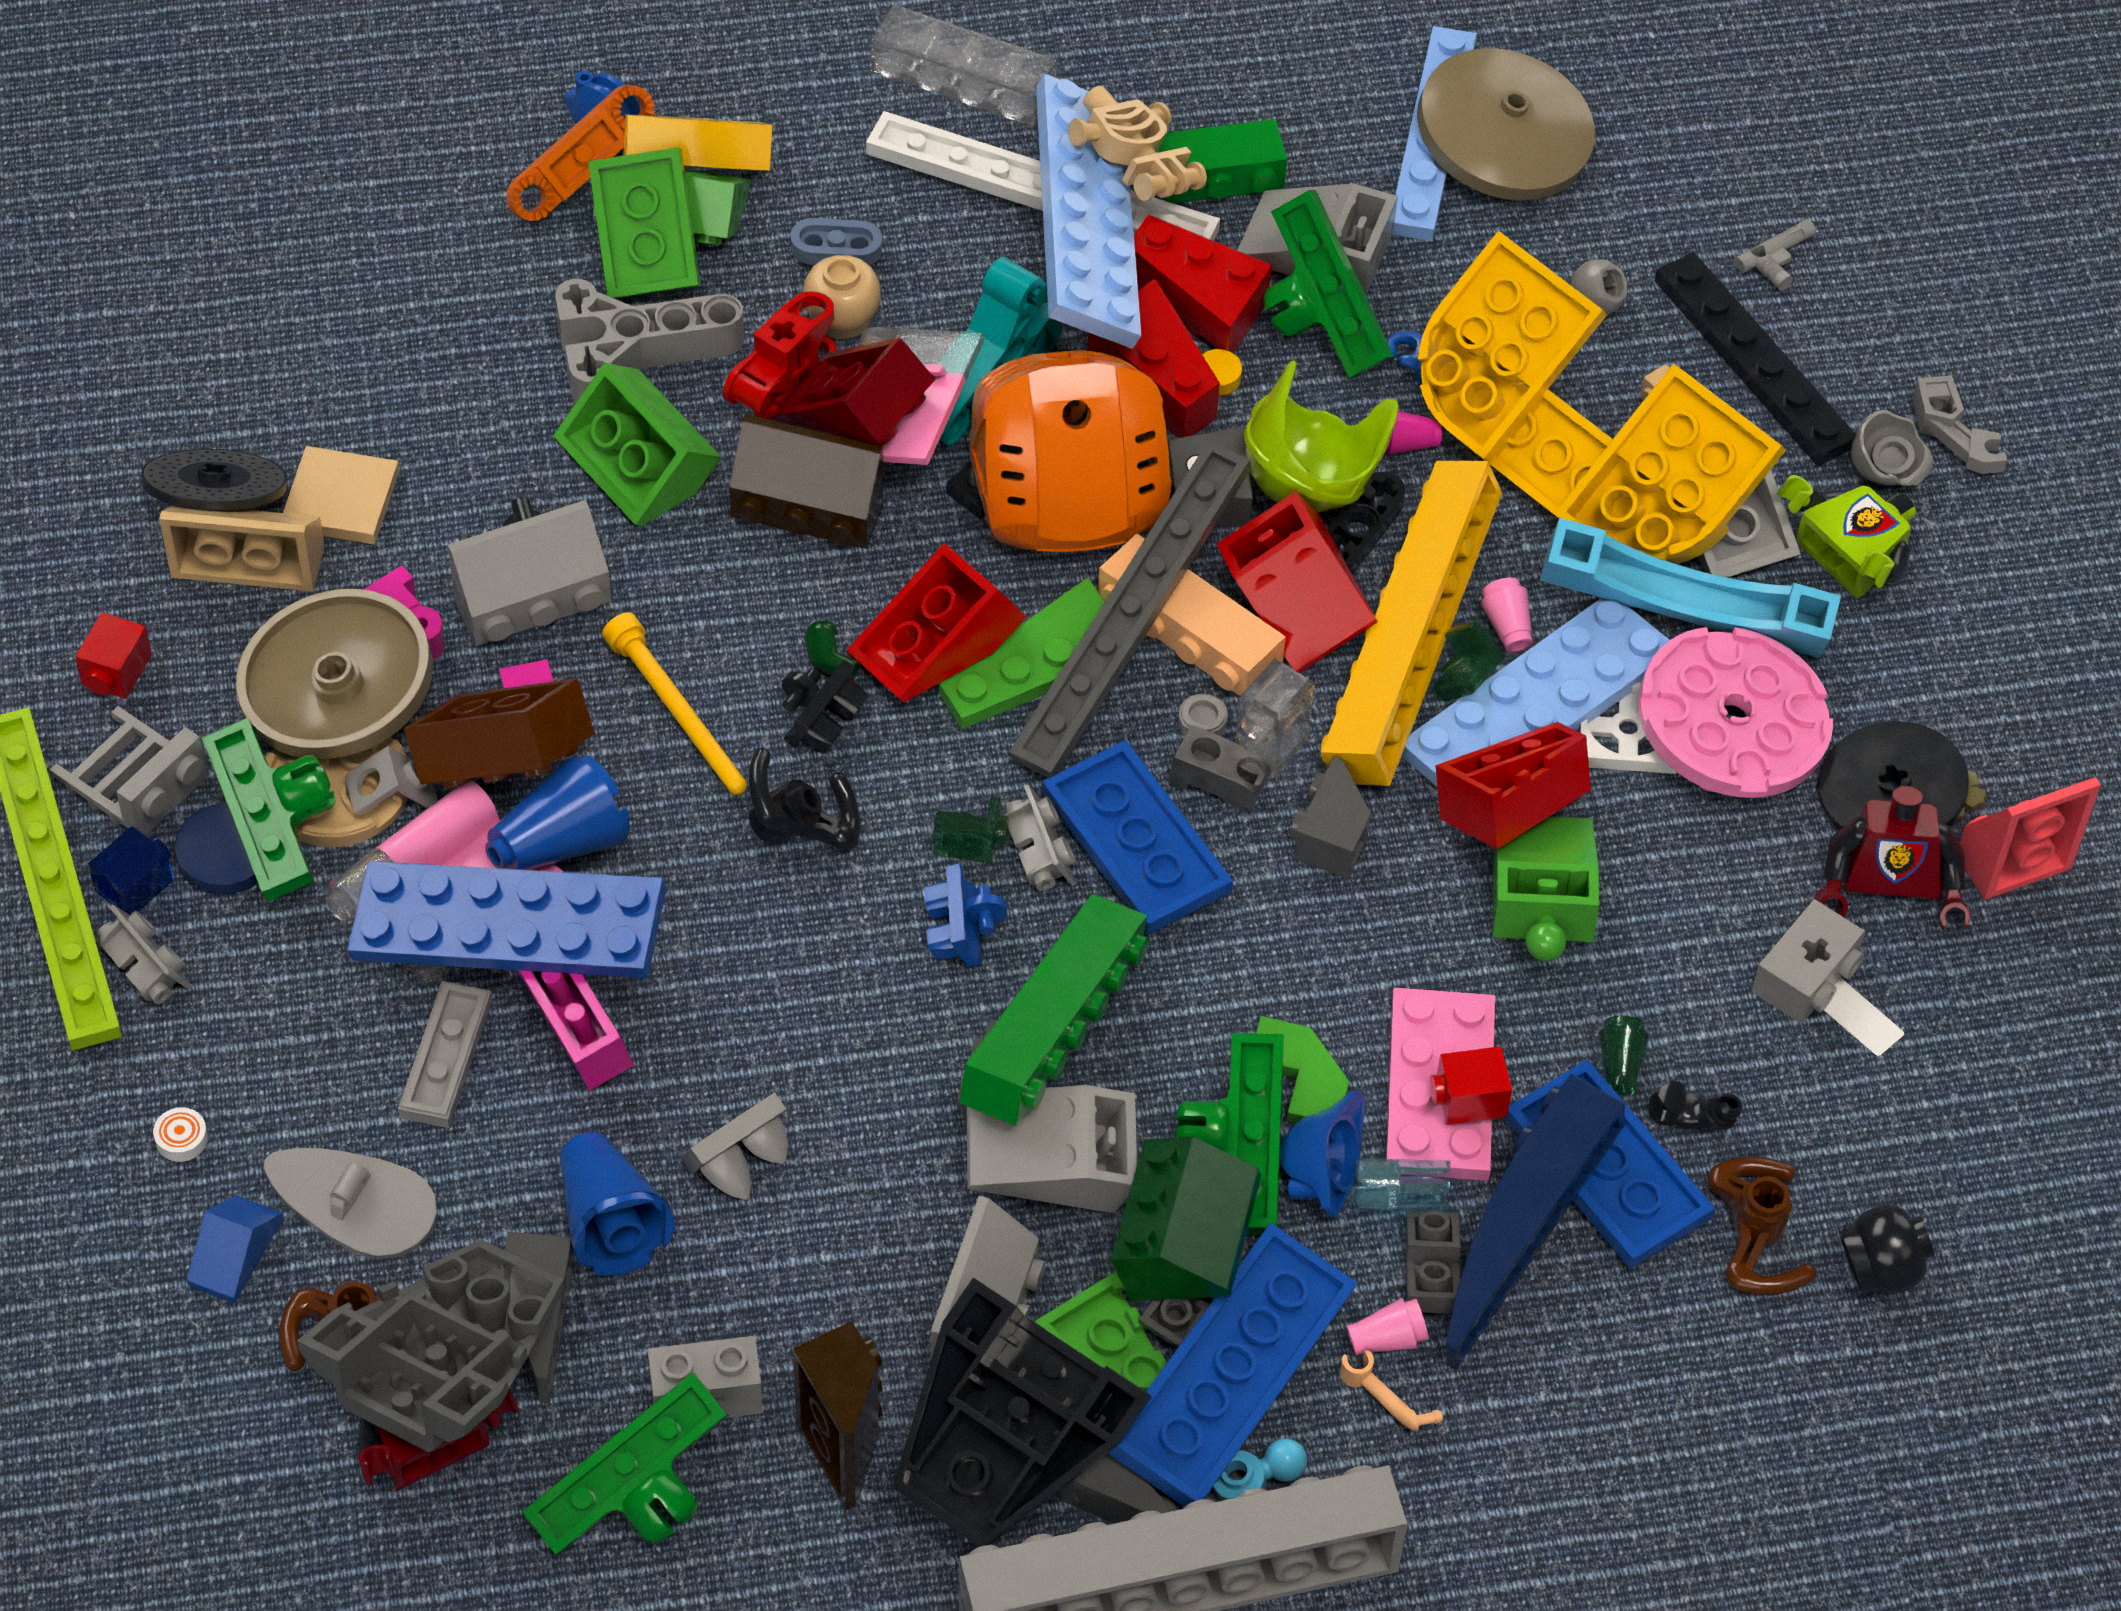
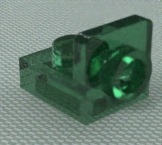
M1476 621L1451 627L1445 634V638L1458 654L1453 656L1444 665L1443 670L1445 674L1433 686L1444 702L1472 695L1505 658L1495 645L1492 635Z
M991 796L987 818L973 816L970 813L961 811L953 813L937 810L933 833V855L992 864L996 845L1005 846L1009 826V816L1001 815V797Z

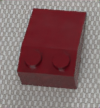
M901 337L825 354L770 418L777 422L883 446L897 434L898 427L896 425L899 421L923 404L926 399L924 392L936 379Z

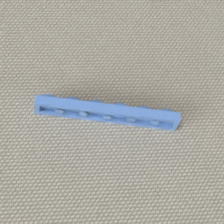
M1436 26L1432 28L1395 194L1398 198L1392 235L1433 242L1448 172L1436 162L1423 142L1417 120L1418 103L1432 72L1448 58L1465 51L1474 50L1477 33Z

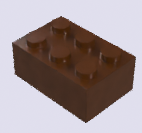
M578 678L456 695L404 728L421 785L442 782L443 788L460 786L476 777H482L484 783H491L505 779L514 772L523 771L525 777H535L553 770L552 763L554 761L579 752L578 745L595 734Z

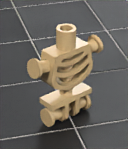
M1096 86L1085 95L1083 105L1091 114L1087 123L1081 118L1073 119L1070 122L1068 134L1071 143L1074 146H1083L1086 141H1090L1096 152L1105 160L1111 163L1129 165L1122 181L1127 186L1134 184V191L1140 200L1148 201L1153 199L1155 195L1160 198L1169 197L1172 194L1185 193L1189 187L1197 190L1205 186L1207 174L1201 163L1191 162L1185 167L1191 154L1187 147L1157 153L1167 133V126L1171 122L1170 110L1164 103L1155 102L1150 104L1149 107L1138 99L1118 103L1104 86Z

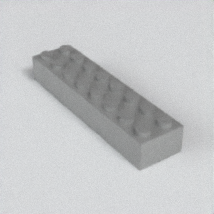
M1367 1465L1357 1466L1347 1470L1343 1475L1322 1480L1318 1477H1305L1293 1482L1289 1487L1267 1491L1264 1488H1254L1246 1490L1236 1498L1213 1502L1209 1499H1202L1186 1505L1181 1510L1162 1514L1158 1511H1145L1133 1516L1129 1521L1110 1525L1103 1522L1089 1523L1080 1527L1076 1532L1054 1537L1051 1534H1037L1027 1538L1021 1544L1002 1548L995 1545L978 1547L968 1555L959 1557L960 1611H1221L1397 1573L1400 1566L1407 1521L1389 1465L1372 1468Z

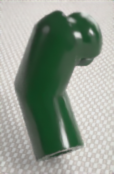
M826 620L813 622L809 625L804 637L810 664L831 676L845 659L856 667L849 677L854 681L858 674L860 663L837 651L834 635H837L838 632L835 625Z

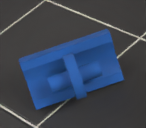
M960 863L946 866V881L924 887V901L932 919L949 916V923L929 927L926 930L928 948L936 960L960 956L968 968L982 965L980 934H993L994 925L1006 919L1008 914L1006 901L1002 897L992 894L990 886L981 885L976 888L974 884L965 881L963 867Z

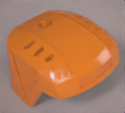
M1073 350L1031 354L1014 359L990 371L979 381L973 397L970 460L986 521L996 540L1015 548L1031 551H1083L1123 544L1129 541L1135 534L1142 536L1152 529L1170 500L1172 480L1170 479L1169 449L1163 413V399L1158 386L1148 375L1123 359L1101 352ZM1087 405L1088 413L1086 419L1079 425H1068L1082 417ZM1145 435V440L1135 442L1137 436ZM1005 444L1021 447L1022 450L1016 454L1000 451L999 447ZM1150 459V465L1140 469L1137 468L1139 462ZM1003 471L1023 473V478L1020 480L1001 477V473ZM1153 484L1151 490L1139 493L1140 487ZM1012 496L1024 498L1025 502L1019 505L1008 503L1007 499Z

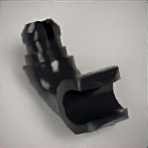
M1673 1080L1660 1087L1659 1091L1651 1095L1649 1101L1650 1116L1657 1123L1703 1130H1726L1732 1128L1743 1109L1740 1099L1734 1094L1725 1093L1721 1097L1702 1099L1685 1091V1086L1681 1082Z

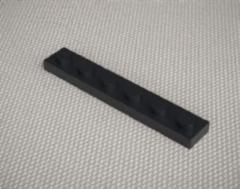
M1695 252L1656 270V284L1817 466L1851 451L1856 433Z

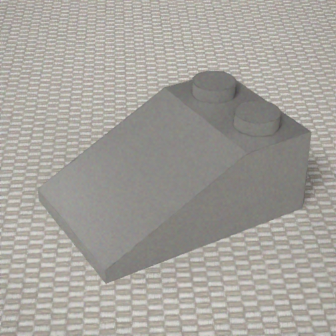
M1772 470L1767 473L1726 524L1730 531L1711 549L1697 557L1705 573L1730 578L1801 554L1782 499L1777 494L1779 490Z

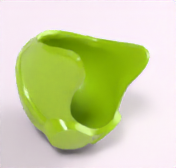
M1292 360L1285 367L1270 394L1263 397L1253 407L1250 420L1244 429L1246 457L1250 459L1252 467L1250 474L1260 489L1276 503L1297 491L1318 513L1338 509L1356 502L1363 494L1365 486L1389 444L1398 417V402L1396 399H1384L1362 421L1356 425H1346L1336 415L1323 410L1304 408L1288 397L1296 370V361Z

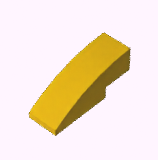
M625 114L623 156L679 147L682 149L684 166L770 171L773 125L762 122L727 121L709 118Z

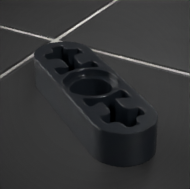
M1377 472L1372 474L1361 497L1356 502L1347 504L1327 529L1338 550L1340 551L1341 544L1345 547L1343 559L1352 575L1403 509L1405 485L1398 476L1392 473ZM1384 493L1390 494L1391 496L1386 495L1381 499L1377 510L1373 508L1375 496L1381 497ZM1360 520L1368 523L1372 530L1365 534H1355L1349 531L1346 525L1351 521Z

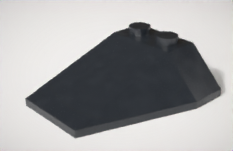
M973 1277L942 1322L893 1488L978 1547L990 1545L1121 1444L1152 1396L1108 1366H1105V1368L1101 1367L1026 1317L1016 1305Z

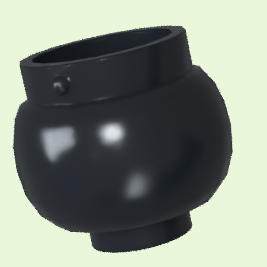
M1883 1205L1865 1211L1855 1220L1854 1226L1850 1227V1225L1846 1224L1843 1226V1230L1839 1231L1845 1255L1862 1295L1873 1296L1876 1290L1883 1294H1897L1915 1287L1927 1272L1926 1259L1935 1256L1930 1237L1921 1217L1910 1219L1903 1208L1895 1205Z

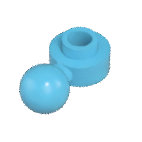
M1288 1438L1274 1441L1269 1445L1264 1457L1258 1459L1249 1452L1239 1450L1213 1486L1214 1495L1218 1501L1236 1498L1239 1494L1249 1489H1266V1480L1272 1477L1282 1482L1296 1480L1306 1469V1452L1301 1444ZM1235 1470H1243L1247 1473L1241 1480H1232L1228 1477Z

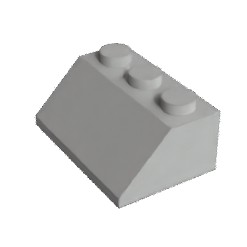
M586 500L448 545L455 604L475 646L490 641H500L511 634L535 626H545L556 619L580 611H590L601 604L611 601L609 570Z
M978 1196L931 1328V1358L943 1320L973 1277L1016 1305L1028 1318L1030 1305L1025 1304L1029 1290L1037 1292L1041 1285L1046 1261L1038 1259L1039 1238L989 1198Z

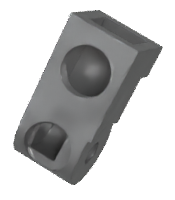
M1191 724L1174 757L1168 784L1185 790L1190 784L1218 795L1223 801L1232 806L1249 808L1256 803L1271 771L1268 763L1256 753L1244 749V746Z

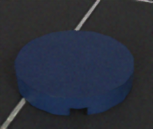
M221 802L203 807L185 820L176 834L174 852L180 873L188 882L190 880L192 883L197 884L200 890L210 894L229 895L250 889L258 883L227 803Z

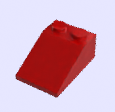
M943 543L850 645L847 651L904 703L993 654L1022 623L1026 616L994 585L948 545Z

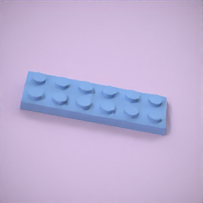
M1601 598L1409 735L1402 757L1437 787L1435 768L1437 764L1556 722L1579 731L1581 723L1586 719L1587 723H1590L1630 694L1632 686L1642 681L1653 656L1670 640L1629 606Z

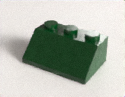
M1195 1137L1144 1140L1111 1256V1262L1131 1301L1228 1297L1231 1295L1262 1176L1259 1168Z

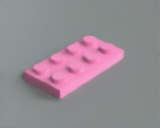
M1406 988L1393 989L1385 1173L1489 1181L1491 1171L1492 1119L1446 1125L1442 1105L1434 1106L1432 1101L1430 1076L1437 1074L1440 1054L1494 1047L1495 995Z

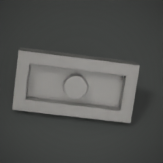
M774 1092L692 1146L681 1157V1160L692 1175L701 1170L703 1175L724 1193L735 1198L748 1200L751 1189L750 1173L747 1161L738 1144L742 1142L753 1154L763 1160L783 1164L787 1157L788 1139L786 1129L779 1116L786 1110L785 1106Z

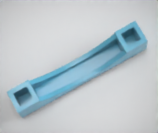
M1559 518L1550 538L1539 580L1722 632L1732 633L1735 627L1751 630L1782 643L1794 652L1816 658L1820 657L1831 639L1841 598L1840 595L1794 583L1792 586L1763 584L1722 577L1683 567L1629 547L1606 535V530Z

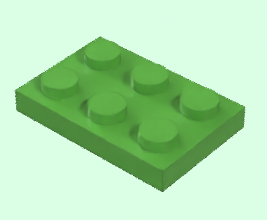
M676 147L588 161L607 296L614 299H623L701 287L682 149Z

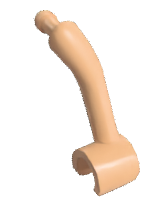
M1364 1350L1363 1369L1352 1368L1348 1363L1347 1355H1343L1340 1367L1342 1381L1353 1388L1363 1386L1406 1428L1418 1432L1421 1425L1437 1424L1443 1421L1442 1412L1438 1410L1416 1415L1414 1410L1409 1408L1372 1373L1374 1357L1370 1351Z

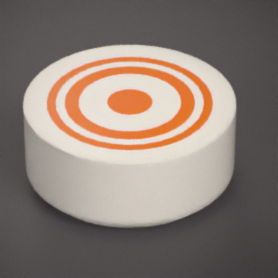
M174 1108L166 1111L157 1119L154 1125L153 1135L157 1150L168 1160L176 1162L191 1160L197 1157L207 1145L208 1134L205 1121L198 1112L192 1109Z

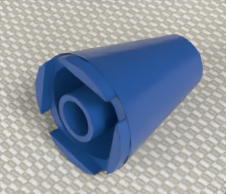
M577 754L566 759L488 831V842L485 845V850L491 863L496 868L531 870L613 848L626 841L630 833L627 808L618 811L613 796L619 794L620 791L604 767L587 755L577 759Z
M587 1132L578 1134L568 1141L561 1151L560 1163L570 1239L572 1238L571 1247L577 1262L583 1268L584 1264L592 1267L595 1274L602 1276L622 1275L644 1267L652 1261L649 1253L661 1243L665 1249L672 1239L675 1222L668 1203L605 1135L598 1132Z

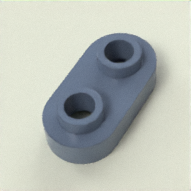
M807 218L798 222L791 230V251L797 260L810 265H815L822 259L834 255H850L862 259L870 266L877 262L882 255V234L877 226L867 221Z

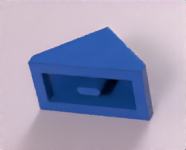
M237 1195L206 1210L187 1277L188 1286L236 1303L284 1218L283 1213Z

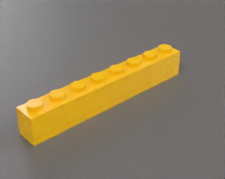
M1436 461L1429 480L1425 481L1423 485L1422 498L1417 511L1409 520L1407 536L1401 551H1398L1395 555L1394 569L1388 584L1382 589L1380 594V604L1375 614L1378 622L1366 629L1364 645L1358 660H1355L1352 664L1351 677L1343 697H1340L1337 702L1336 715L1330 731L1324 736L1321 743V756L1324 763L1329 767L1333 756L1342 759L1356 785H1391L1502 495L1489 461Z

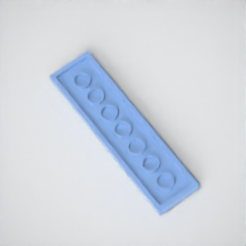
M1044 74L1036 86L1048 315L1049 318L1133 349L1141 337L1131 191L1130 185L1127 186L1122 181L1129 165L1111 163L1105 160L1096 152L1090 141H1086L1083 146H1074L1071 143L1068 134L1070 122L1073 119L1081 118L1087 123L1091 113L1083 105V99L1089 91L1078 87L1069 80L1057 79Z

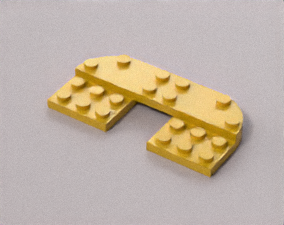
M1497 231L1439 304L1423 333L1418 354V360L1421 362L1422 378L1420 388L1431 413L1455 438L1484 461H1489L1493 468L1558 519L1563 518L1606 530V535L1629 547L1677 565L1702 555L1716 545L1730 531L1726 524L1772 469L1786 449L1674 363L1613 439L1548 390L1607 314L1500 231Z

